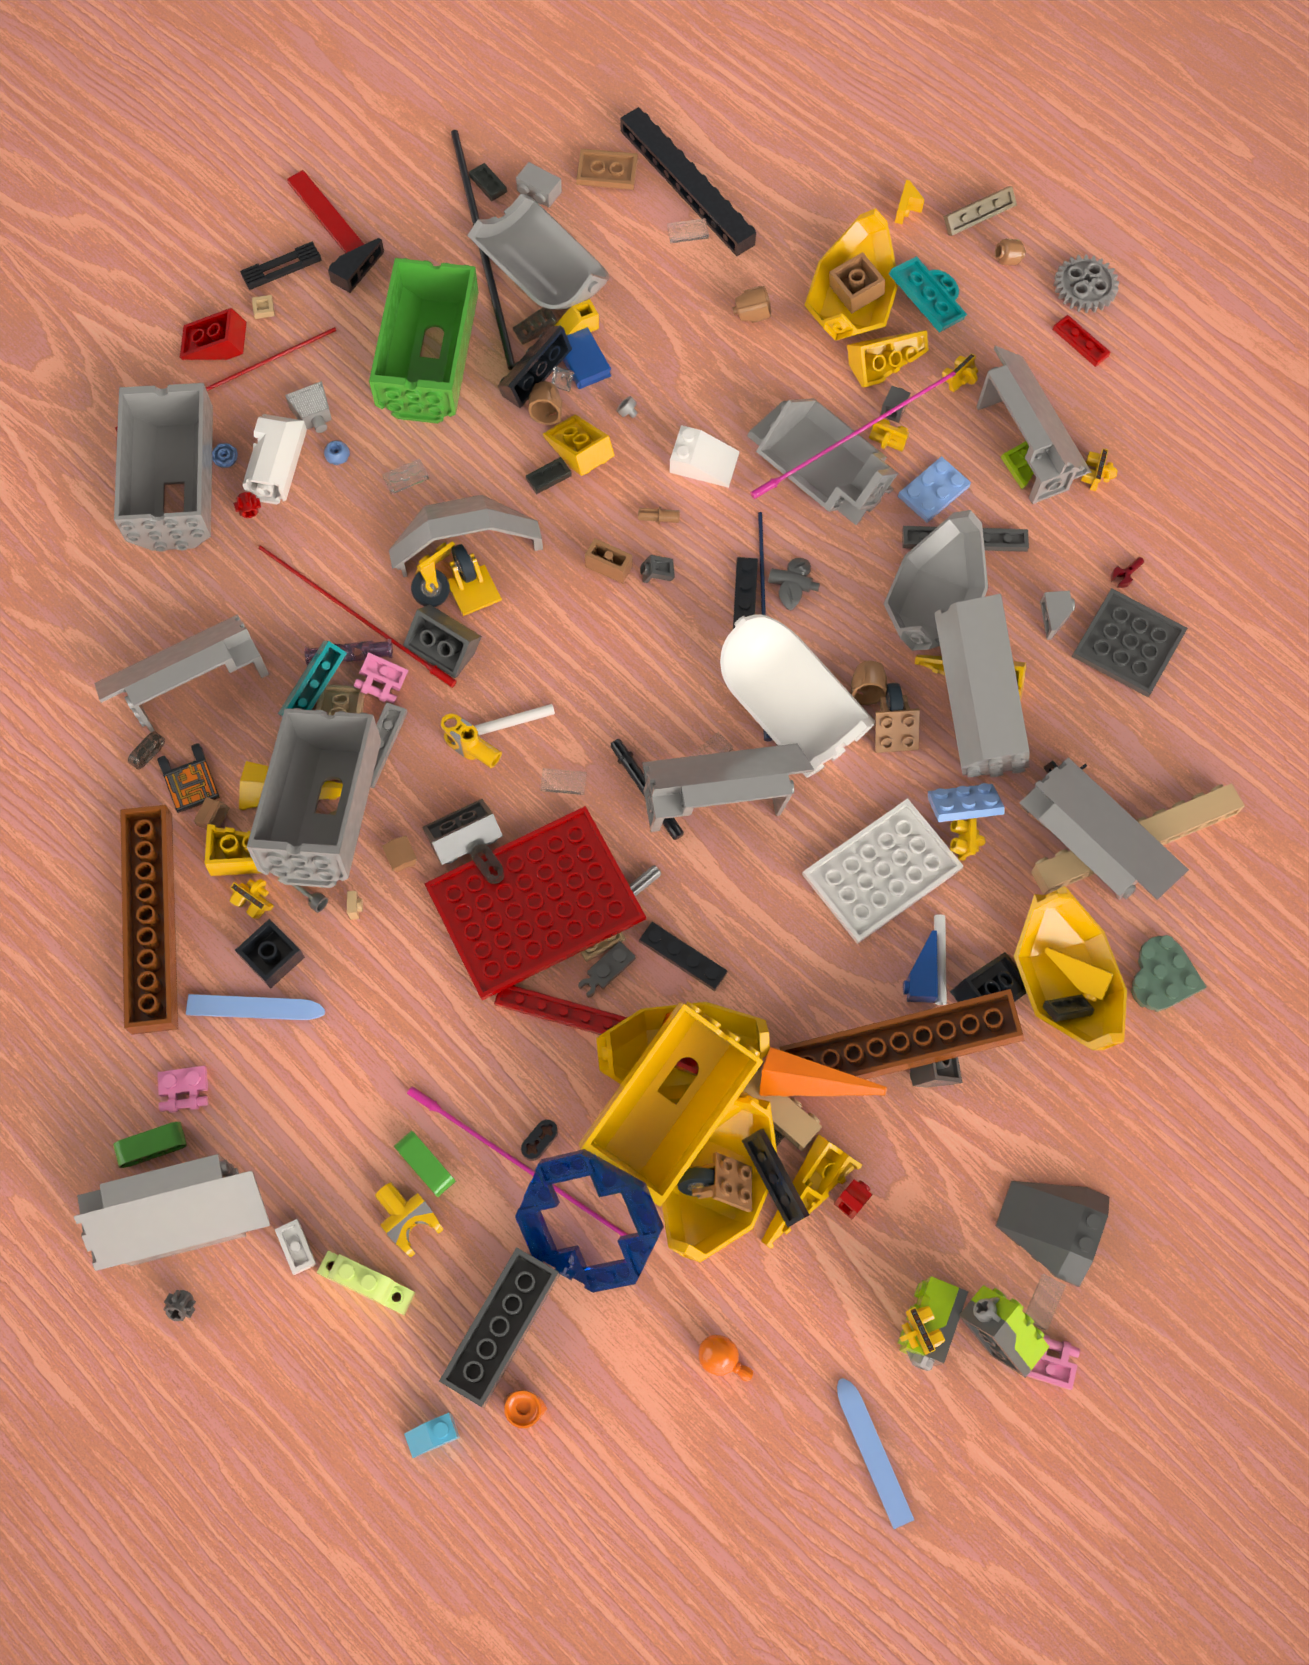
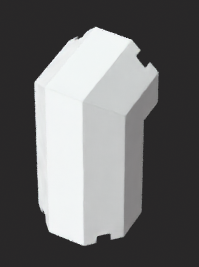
M268 414L258 417L254 429V437L258 438V443H253V451L242 484L245 492L257 495L256 498H259L260 502L277 505L281 499L283 501L287 499L307 431L304 420Z

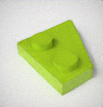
M1026 441L1001 456L1002 461L1021 489L1026 487L1034 474L1025 459L1029 449Z

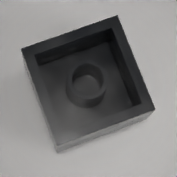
M270 919L235 949L239 957L270 989L305 958L301 950Z

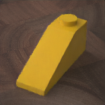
M1046 947L1044 952L1079 991L1084 992L1083 997L1097 1002L1098 998L1104 999L1114 973Z

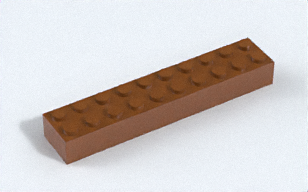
M166 805L120 809L124 1029L131 1035L178 1030L172 813Z
M1011 989L779 1048L781 1051L866 1080L1025 1041Z

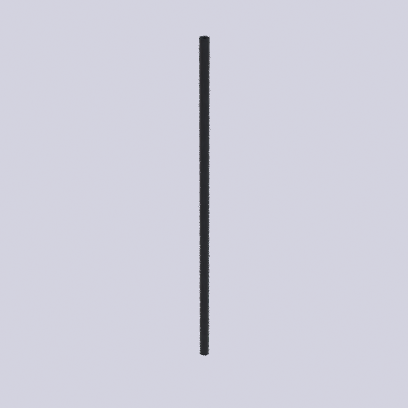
M452 130L451 136L474 226L479 219V214L458 130ZM479 248L509 370H512L515 361L490 259Z

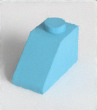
M451 1413L444 1414L404 1433L412 1458L460 1438Z

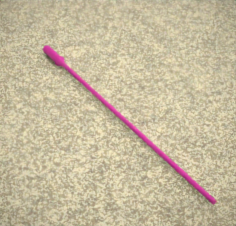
M954 371L784 475L774 479L771 478L770 481L750 492L752 498L756 499L774 487L776 488L783 479L956 375Z
M413 1086L408 1090L407 1094L427 1107L429 1111L442 1114L640 1249H645V1245L441 1109L437 1101L432 1100Z

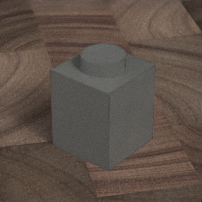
M891 386L882 405L880 416L909 399L911 393L903 388ZM907 405L885 418L899 423Z

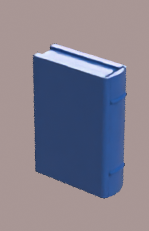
M588 327L567 335L572 350L563 359V362L578 389L611 377V367Z

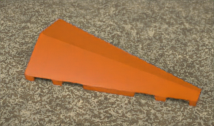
M770 1047L762 1069L759 1095L763 1097L885 1096L887 1087Z

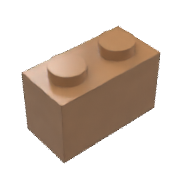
M594 538L585 554V567L623 584L632 569V554Z

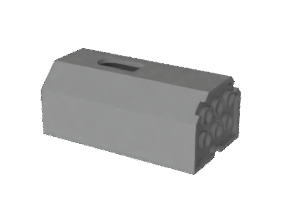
M204 383L168 385L165 389L157 388L155 385L119 387L114 521L126 542L152 551L163 552L173 549L183 551L196 548L211 537L213 405ZM184 484L183 512L164 513L165 485Z
M1001 594L955 602L949 605L950 608L946 612L944 610L934 612L962 774L968 777L989 774L990 777L1002 776L1003 772L1012 771V773L1026 771L1025 768H1029L1030 751Z
M300 708L284 710L247 844V849L259 872L268 875L270 872L278 877L277 881L286 885L332 888L338 880L344 881L349 878L381 743L373 714L339 711L335 712V715H328L323 710H303ZM331 779L340 780L343 783L336 815L315 813L323 784Z

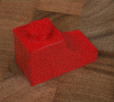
M853 1179L835 1201L834 1205L852 1220L873 1194L869 1192L871 1189L866 1183L861 1180L857 1182Z

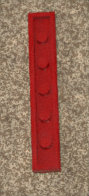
M304 170L287 178L291 188L345 253L364 245L362 240Z
M514 985L497 993L494 1005L598 1035L603 1034L628 1018Z

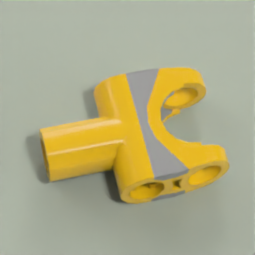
M453 713L446 714L441 719V727L445 732V742L453 750L469 760L478 759L489 768L494 767L499 762L502 752L480 738L477 729L472 724ZM449 719L457 721L454 727L448 728L445 726V722Z
M390 1182L375 1194L376 1199L390 1215L380 1226L390 1239L410 1258L416 1254L410 1247L411 1243L409 1241V1234L413 1227L418 1224H425L434 1228L438 1234L443 1231L435 1214L418 1193L407 1201L394 1184Z

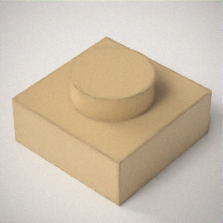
M272 295L252 298L255 319L275 316Z
M347 891V914L350 920L359 919V912H363V899L359 898L357 891Z

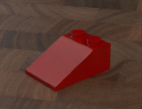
M229 308L184 325L180 358L182 360H228L242 355L244 352L247 322L233 308Z

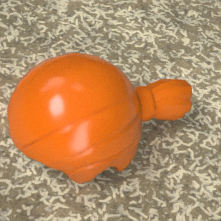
M711 1335L700 1344L699 1361L707 1372L716 1376H723L733 1371L743 1381L748 1382L752 1379L753 1370L739 1362L738 1349L728 1337Z

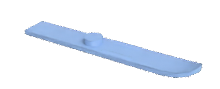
M188 994L186 1015L312 1020L325 1015V1009L320 1004L305 999Z
M844 1378L838 1380L837 1395L841 1408L893 1529H896L913 1521L914 1517L860 1393L850 1381Z

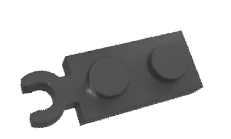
M619 941L587 971L590 978L581 980L578 988L582 989L583 986L589 985L591 989L586 993L587 997L593 996L598 985L604 989L636 959V956Z

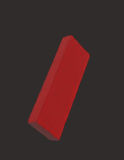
M1068 314L1053 326L1052 330L1093 366H1098L1109 357L1111 352Z

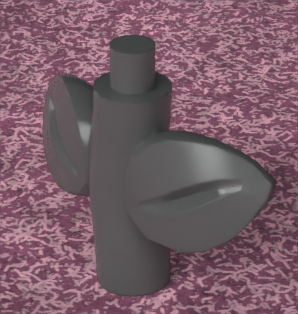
M792 559L788 563L787 570L772 568L769 574V583L781 585L778 591L779 598L790 611L800 602L802 591L808 593L810 590L819 591L820 583L813 582V578L807 577L811 571V565L807 559Z

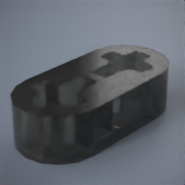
M156 731L151 732L131 752L128 757V763L137 770L143 768L163 747L165 738Z
M476 845L471 851V857L478 870L487 882L491 884L501 882L504 878V870L501 863L487 845ZM479 852L485 854L486 862L481 857H478ZM491 866L495 871H497L498 875H490L488 867Z

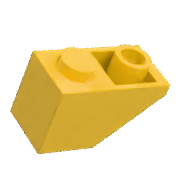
M588 299L571 306L554 326L561 325L566 335L587 327L592 332L599 329V314L591 300Z

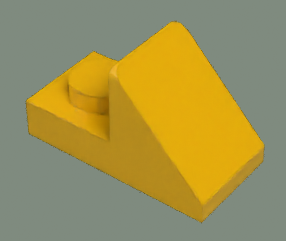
M910 180L905 182L895 219V223L903 224L904 217L909 216L910 210L921 213L923 209L924 198Z

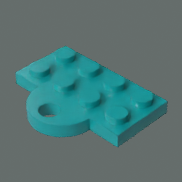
M917 256L892 268L889 272L895 283L899 285L907 297L911 299L939 333L964 320L967 316L966 312L955 301L959 296V287L956 281L946 272L941 270L929 271Z

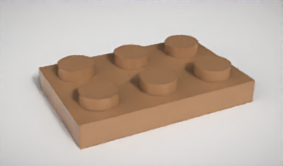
M581 149L576 184L634 190L638 154Z

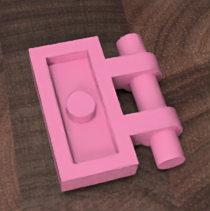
M368 652L359 674L367 677L366 681L356 679L354 687L360 689L366 695L369 693L379 697V700L382 702L388 701L394 704L397 696L389 693L390 689L393 688L400 691L408 670ZM375 680L384 684V689L382 690L371 685L372 681Z
M206 1066L157 1072L159 1096H168L167 1102L159 1103L160 1112L169 1111V1113L178 1112V1109L184 1108L194 1110L199 1109V1106L208 1105L207 1096L199 1097L200 1091H208ZM190 1093L188 1099L178 1100L179 1094Z
M1045 1335L1043 1339L1049 1345L1048 1349L1059 1352V1359L1046 1355V1351L1027 1376L1072 1390L1078 1365L1068 1362L1069 1355L1078 1358L1080 1348L1071 1346L1070 1342L1064 1340L1062 1342L1052 1340L1050 1336Z

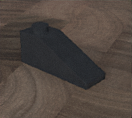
M377 238L339 256L335 262H332L328 269L331 283L351 293L383 255L382 239Z

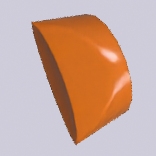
M514 1391L504 1398L505 1416L517 1428L533 1426L547 1410L544 1401L530 1391Z

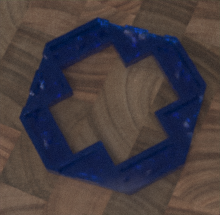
M585 1149L541 1159L515 1215L532 1257L553 1266L559 1274L572 1281L574 1278L585 1285L584 1288L592 1293L636 1284L664 1228L646 1183ZM590 1176L599 1197L617 1193L622 1194L637 1230V1233L620 1236L618 1239V1244L625 1259L587 1266L578 1245L557 1250L541 1213V1210L555 1208L560 1203L552 1184Z

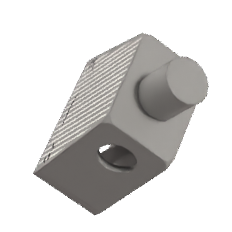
M322 381L285 395L290 410L298 420H304L307 429L314 427L317 433L327 430L325 422L330 421L332 418Z

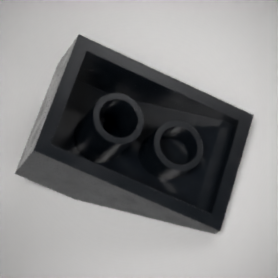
M1006 952L965 978L950 991L958 1002L1011 989L1014 1002L1027 994L1018 967Z

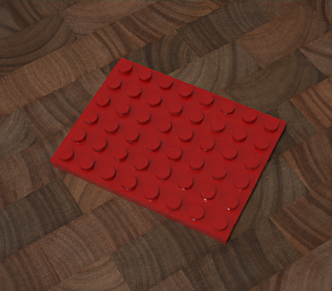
M586 806L424 883L482 1001L646 920L645 913Z

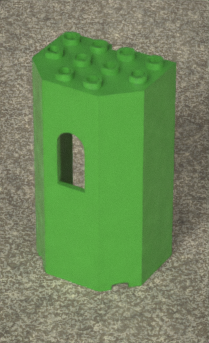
M395 258L369 380L375 406L380 409L387 408L392 411L391 415L397 419L437 424L442 422L445 416L452 417L456 414L479 293L476 268L474 266L449 263L433 266L430 261ZM431 327H439L444 331L439 359L420 357L425 332Z

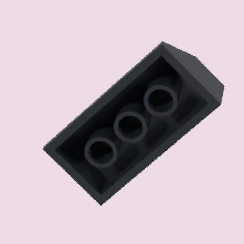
M561 325L550 326L543 332L537 342L528 348L522 359L515 363L508 375L501 379L498 388L502 396L517 407L521 408L526 403L533 386L536 383L545 381L572 350L565 330Z

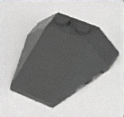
M1011 1181L995 1226L1018 1246H1021L1031 1254L1033 1259L1045 1266L1053 1276L1080 1287L1094 1260L1108 1218L1110 1197L1088 1187Z

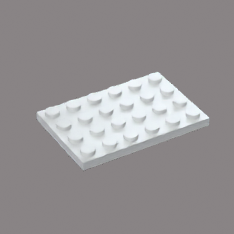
M907 798L804 870L802 875L858 944L962 870L964 866Z

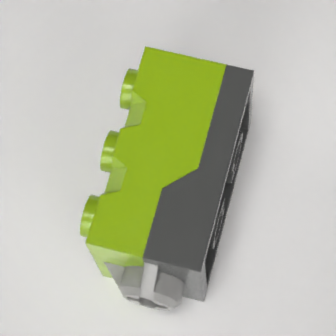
M932 1276L918 1283L914 1293V1297L918 1298L917 1303L910 1306L909 1309L929 1306L935 1319L924 1323V1326L928 1333L940 1329L945 1341L938 1347H935V1351L925 1355L916 1336L915 1338L919 1346L914 1349L911 1348L908 1340L901 1342L898 1339V1344L901 1345L899 1351L908 1354L913 1366L930 1371L933 1365L939 1366L945 1363L960 1319L959 1314L963 1310L968 1291ZM903 1329L899 1337L906 1335Z
M983 1285L959 1314V1317L993 1358L1026 1378L1049 1348V1345L1043 1339L1045 1335L1033 1325L1034 1320L1022 1311L1024 1307L1013 1298L1008 1300L997 1288L991 1290Z

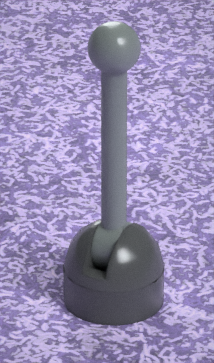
M292 885L309 898L308 905L315 912L319 913L326 907L328 898L323 894H310L301 886Z

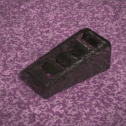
M543 307L513 327V331L523 345L540 337L550 326H554L557 323V319L550 309ZM525 329L528 334L525 335L522 330Z

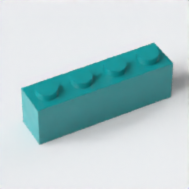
M324 640L278 714L283 717L285 709L300 708L312 710L347 652L330 641Z

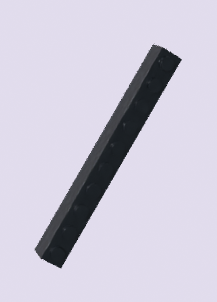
M638 107L620 118L622 134L736 256L755 246V228L744 220L742 214L732 207L730 201L726 200L716 187L711 185L707 177L697 170L695 164L690 162L685 157L683 151L678 149L673 144V141L662 132L661 128L652 122L647 113H644Z

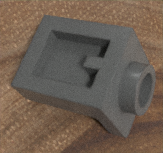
M650 555L640 567L643 583H648L652 578L672 581L675 578L673 559Z

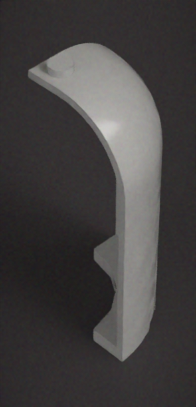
M522 193L504 211L505 215L503 217L497 218L495 216L490 219H478L467 235L535 303L544 308L568 309L593 297L610 279L606 269L532 197Z

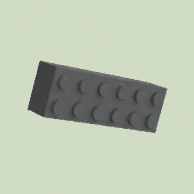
M516 1247L439 1382L480 1407L485 1408L559 1278V1272Z

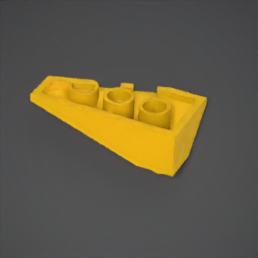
M927 330L847 345L849 366L861 386L868 387L882 383L889 375L897 373L901 367L913 362L929 351Z

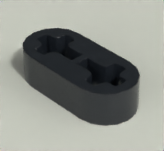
M546 1119L534 1128L521 1145L522 1155L525 1159L535 1161L543 1155L558 1135L557 1125L552 1120ZM552 1126L551 1131L553 1134L551 1136L547 1134L543 1139H540L543 1134L542 1127L548 1128ZM537 1141L540 1142L536 1146L537 1153H530L528 1155L527 1145L533 1146Z

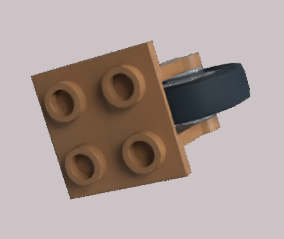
M899 683L887 684L886 696L880 697L881 711H875V753L919 750L920 709H910L907 695H902Z
M716 1152L713 1153V1163L687 1169L678 1182V1189L682 1193L693 1197L696 1196L698 1199L713 1197V1199L751 1212L752 1166Z

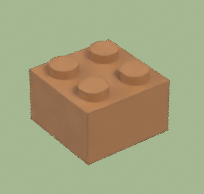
M863 252L829 272L830 287L851 314L885 294V279Z

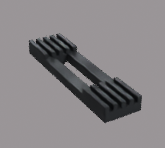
M312 241L295 248V251L261 265L255 264L240 272L248 289L252 290L320 262L322 259ZM299 258L300 260L296 263H293L284 268L271 272L267 275H264L263 273L277 266L290 262L294 259Z

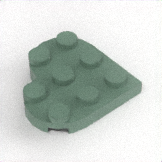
M1171 936L1153 937L1142 945L1138 959L1141 970L1134 976L1131 988L1133 998L1140 1007H1146L1149 1010L1159 1012L1207 988L1182 947Z

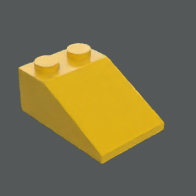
M576 414L543 433V437L565 463L581 476L588 474L592 469L606 463L615 456L609 435Z

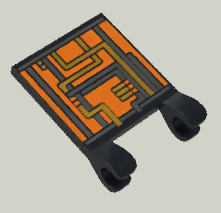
M199 743L191 746L196 761L171 769L166 756L157 758L177 813L203 804L206 797L213 800L220 798L203 749Z

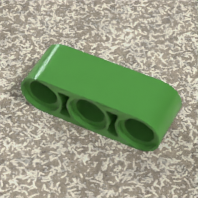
M173 1122L119 1140L113 1146L119 1168H127L185 1148L187 1144L181 1122Z
M412 1130L394 1145V1148L437 1197L456 1182Z

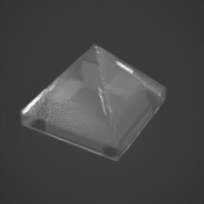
M554 366L551 383L558 389L570 392L574 372Z

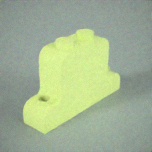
M327 1251L317 1271V1274L404 1316L415 1295L414 1291L396 1283L392 1279L331 1251ZM335 1262L331 1271H329L327 1268L328 1264ZM395 1293L401 1294V1300L398 1302L393 1301Z

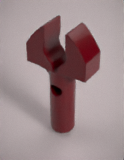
M1138 557L1125 569L1117 566L1111 574V582L1116 577L1124 576L1117 588L1128 587L1133 581L1131 574L1144 564V559Z

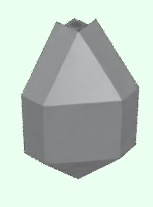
M484 495L426 505L389 549L392 569L402 570L403 577H407L405 562L433 541L485 530H493L532 539L535 551L543 550L539 524L537 520Z
M971 510L951 514L904 556L885 599L884 606L900 639L912 651L928 650L940 646L934 612L939 610L946 612L950 608L949 605L955 602L981 598L986 595L988 580L982 522Z

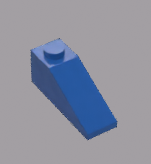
M932 930L907 980L903 981V994L907 995V1002L934 1003L938 998L936 930Z

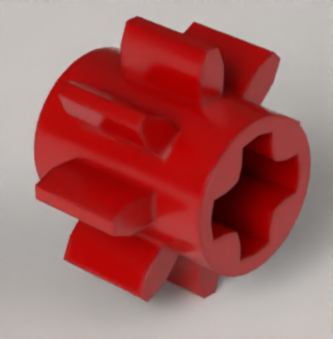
M251 492L240 493L236 497L237 502L233 503L235 512H239V515L244 518L255 517L259 512L258 508H261L260 499L256 498V495Z

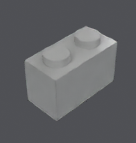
M530 162L527 163L516 177L517 191L520 194L530 196L537 203L543 204L548 208L562 193L561 178Z

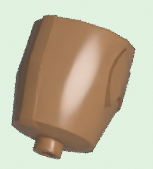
M765 286L744 290L743 294L735 298L736 306L732 307L734 315L738 314L741 321H751L754 323L771 317V305Z
M543 381L536 383L529 395L528 411L530 417L536 422L545 425L561 422L562 399L557 387L551 382Z
M864 661L856 667L853 674L851 695L860 705H872L880 702V697H885L887 690V676L884 666L876 661Z

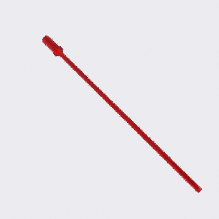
M335 327L205 388L209 391L337 330Z
M261 545L259 546V550L420 662L429 670L431 675L433 674L451 688L455 686L457 681L439 669L437 665L428 664Z

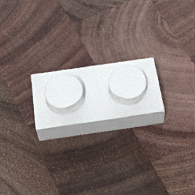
M298 1219L275 1229L293 1275L317 1265Z

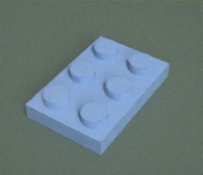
M941 456L898 493V498L928 523L967 490L971 482Z
M982 783L976 786H959L950 789L939 788L928 791V800L938 822L1004 815L1005 807L993 784Z

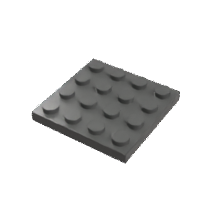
M1111 588L1072 657L1149 697L1188 628Z

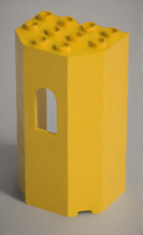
M688 1001L686 1004L678 1003L579 1142L581 1151L613 1174L619 1176L659 1207L665 1202L763 1063V1060L758 1058L761 1054L746 1043L744 1046L740 1045L741 1039L725 1028L721 1031L719 1029L720 1023L706 1014L700 1016L699 1014L702 1010ZM684 1057L693 1058L698 1063V1074L677 1104H674L660 1094L658 1089L680 1059Z

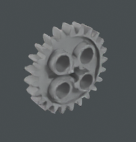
M1085 254L1084 259H1082L1080 255H1077L1076 260L1070 257L1068 262L1064 261L1063 265L1059 266L1054 278L1055 293H1059L1058 299H1065L1064 305L1067 303L1071 304L1070 309L1076 306L1077 312L1084 308L1085 313H1088L1089 309H1092L1095 313L1097 307L1102 311L1104 306L1108 307L1111 301H1114L1119 290V281H1116L1118 275L1113 274L1114 268L1108 269L1110 263L1102 264V258L1096 261L1095 256L1089 259L1088 255Z

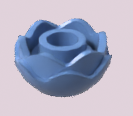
M331 441L324 449V456L330 464L339 465L347 461L350 456V450L342 441Z
M227 443L218 444L212 451L213 462L222 468L234 465L238 457L236 448Z

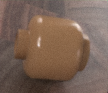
M1006 238L996 245L994 254L1001 265L1016 266L1025 257L1026 250L1020 240Z

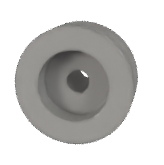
M629 396L621 402L616 411L622 417L629 414L634 418L638 414L634 409L637 402Z

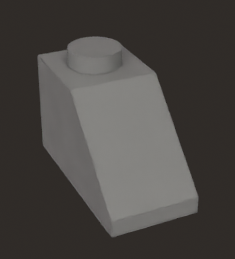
M1070 591L1045 592L1040 601L1047 640H1051L1069 619L1072 611L1075 610V601L1071 598Z

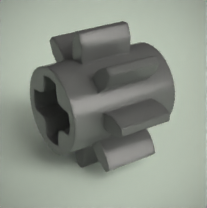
M176 1290L174 1295L169 1293L164 1303L166 1306L163 1310L166 1311L169 1319L183 1321L185 1317L191 1318L195 1311L193 1306L196 1301L188 1291Z

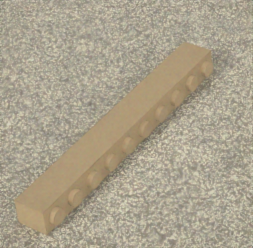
M1232 783L1227 786L1220 784L1212 788L1210 793L1204 794L1201 792L1193 796L1192 800L1186 803L1184 800L1179 801L1169 810L1163 808L1153 813V816L1146 819L1144 816L1136 821L1162 845H1165L1237 815L1245 805ZM1067 849L1059 851L1055 854L1056 857L1049 860L1047 857L1038 860L1031 871L1043 895L1095 874L1071 850L1068 851Z

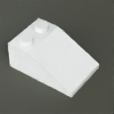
M681 425L670 458V473L729 488L740 451L702 430Z

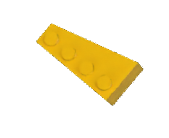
M207 824L205 866L210 876L261 873L257 870L247 849L251 831L241 832L236 831L235 828L225 827L223 829Z

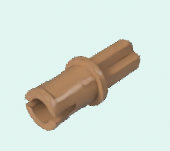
M661 507L658 509L639 508L638 520L657 521L658 524L660 522L679 523L680 510L661 509Z

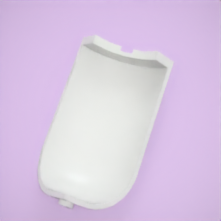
M761 614L747 617L742 616L735 622L734 625L736 627L726 638L721 651L720 664L723 679L731 693L778 746L796 743L799 745L815 769L813 772L803 773L806 778L822 770L825 767L823 763L830 759L834 761L846 751L844 749L845 746H848L854 740L857 742L875 725V720L799 636L787 626L769 616Z

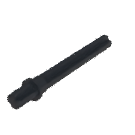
M616 739L611 743V748L618 757L617 762L624 766L644 796L643 790L646 784L644 773L633 758V752L628 751L621 739ZM674 817L663 820V825L674 840L683 836L684 832Z

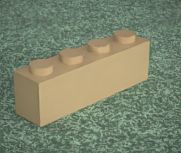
M758 1068L743 1091L754 1098L770 1101L773 1127L802 1152L822 1127L819 1124L820 1120L810 1112L807 1114L802 1110L801 1103L793 1097L760 1096L762 1070Z

